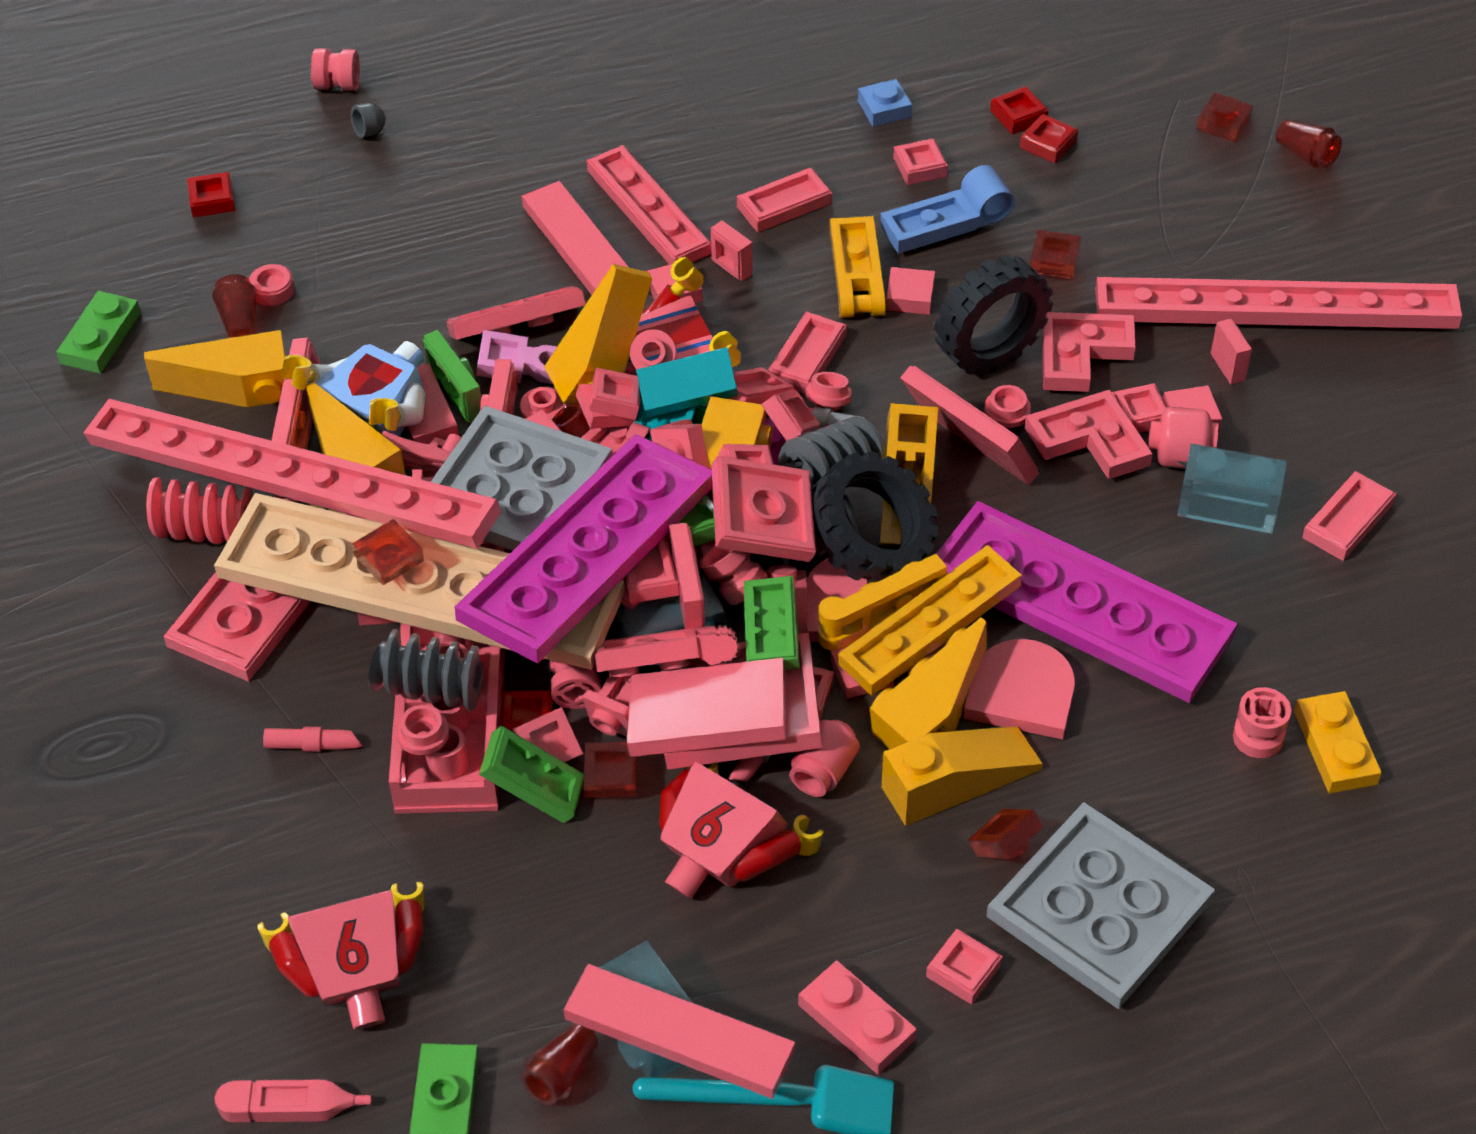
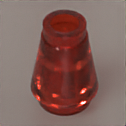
M1286 119L1279 125L1276 131L1275 139L1277 143L1282 144L1314 168L1331 166L1341 151L1342 139L1330 127Z
M239 274L220 278L216 282L212 293V299L228 333V338L255 334L257 291L247 277Z
M573 1023L569 1029H566L527 1057L524 1062L525 1069L520 1074L521 1082L527 1092L539 1102L547 1105L554 1104L558 1099H566L591 1058L593 1051L598 1047L599 1041L596 1034L587 1027Z

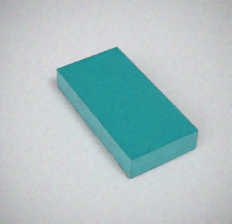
M727 347L636 369L647 418L709 403L711 396L726 399L739 395Z

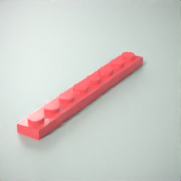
M1097 277L1095 289L1097 314L1134 315V322L1216 324V322L1231 318L1236 324L1459 329L1462 319L1456 284Z

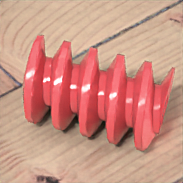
M158 477L152 478L146 501L148 525L152 535L156 538L162 539L171 535L175 540H185L189 536L193 542H203L206 538L212 544H221L225 539L228 542L253 498V492L251 488L246 487L242 498L237 499L235 486L227 485L221 498L218 495L216 483H209L204 496L200 495L198 482L191 481L187 486L186 493L182 494L181 483L178 479L171 480L167 492H163L162 480Z

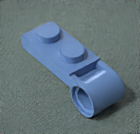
M982 165L966 174L959 190L880 213V227L899 254L998 222L1008 216L1013 210L1015 198L992 166Z

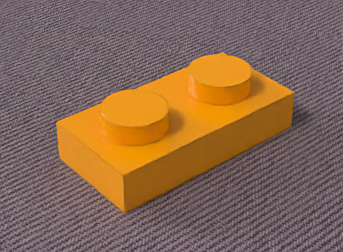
M1346 691L1298 699L1294 713L1328 793L1378 785L1382 772Z

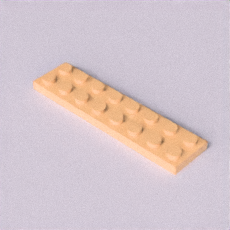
M255 493L214 565L217 578L511 650L456 621L454 607L510 553L484 547L475 549L383 523ZM621 580L544 658L592 670L596 661L595 652L604 643L625 592L624 581Z

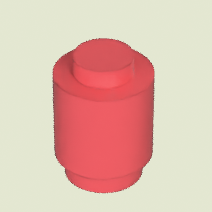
M820 720L823 748L797 752L791 761L792 769L789 774L791 781L798 789L810 796L822 797L827 791L834 790L860 751V745L855 732L842 721Z

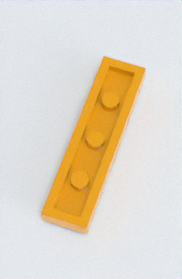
M987 545L839 652V666L873 696L948 641L957 630L971 624L1021 587L1022 575Z

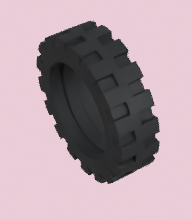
M1009 255L1000 256L998 261L994 262L990 259L982 263L981 268L977 271L972 269L964 276L965 281L960 286L956 284L949 292L951 297L947 303H942L938 311L941 316L939 320L935 321L934 331L938 334L935 336V341L941 350L967 374L973 375L976 372L978 375L989 374L990 369L998 371L1006 367V362L1011 359L1015 361L1024 354L1022 350L1027 345L1032 346L1038 338L1036 334L1039 329H1044L1048 322L1046 315L1047 312L1052 311L1053 301L1049 298L1053 295L1052 288L1034 268L1017 256L1014 259ZM1016 293L1014 303L1006 316L987 333L971 339L974 327L981 316L998 300L1009 294Z
M858 452L848 455L843 461H838L830 468L811 490L814 492L812 495L814 531L817 536L815 540L816 546L820 552L826 551L831 557L828 561L837 570L842 567L848 571L846 576L857 581L861 578L867 579V584L879 582L899 572L911 562L922 561L932 552L935 545L931 542L938 536V526L934 525V519L938 517L935 505H930L928 497L931 495L924 484L922 486L918 484L915 480L917 475L908 467L904 470L898 466V460L889 456L885 459L879 458V453L866 452L863 456H860ZM845 488H866L879 494L892 507L900 521L902 532L901 545L898 550L876 547L866 542L853 529L844 509L843 496Z

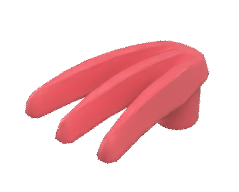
M383 431L381 434L401 449L404 468L412 470L422 469V471L430 472L439 471L462 438L458 435L450 434L441 449L434 445L411 441L387 431Z

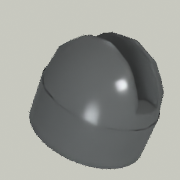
M362 103L353 105L351 108L352 126L359 138L374 136L385 127L386 117L384 111L375 104Z

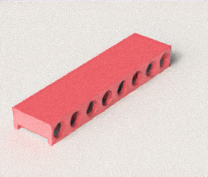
M422 469L412 470V477L429 482L434 478L423 477ZM483 541L480 547L505 553L510 552L508 549ZM401 623L402 646H406L410 636L416 633L420 635L421 650H426L432 637L439 638L440 654L447 652L452 641L459 643L460 658L464 659L472 645L479 647L480 662L483 663V683L477 706L473 711L466 710L464 702L457 708L449 707L446 705L444 697L440 702L434 704L427 702L424 694L417 700L407 698L404 690L399 695H395L389 786L394 813L498 811L499 786L480 776L479 773L491 733L501 726L505 649ZM416 705H429L444 715L449 726V737L445 745L438 751L427 755H415L405 751L400 746L396 728L403 713L409 708ZM423 731L418 734L428 733V731Z

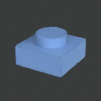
M897 79L858 88V102L873 127L911 117L912 104Z

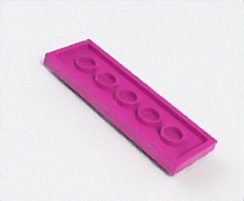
M635 434L454 606L456 621L538 664L670 532L669 525L678 524L713 488L712 470Z
M979 501L976 502L936 553L947 566L948 574L982 548L989 545L1022 575L1021 587L993 608L1188 703L1194 698L1235 637L1237 623Z

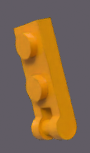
M874 216L830 218V236L840 318H854V313L870 312L871 317L885 316V294ZM869 291V294L853 295V292Z
M934 554L920 562L915 561L907 564L899 572L879 582H870L864 585L858 592L844 599L835 596L825 598L819 604L820 625L818 627V641L820 645L827 650H839L852 644L947 575V566L937 554Z

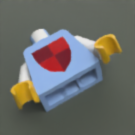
M404 341L393 354L371 344L363 345L351 356L329 365L312 364L308 358L300 355H288L283 360L281 378L284 380L292 379V386L298 390H304L308 384L315 382L380 434L383 431H387L400 437L405 427L418 425L423 420L426 392L424 391L417 367L425 359L422 351L409 341Z

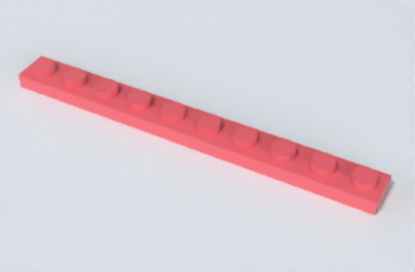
M108 399L83 432L90 444L475 549L480 547L502 512L495 498L113 399Z

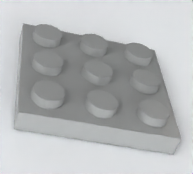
M484 405L431 482L495 498L502 512L483 541L513 551L612 457V449Z
M1083 802L990 902L987 907L986 917L1111 1005L1120 1009L1213 901L1215 889Z

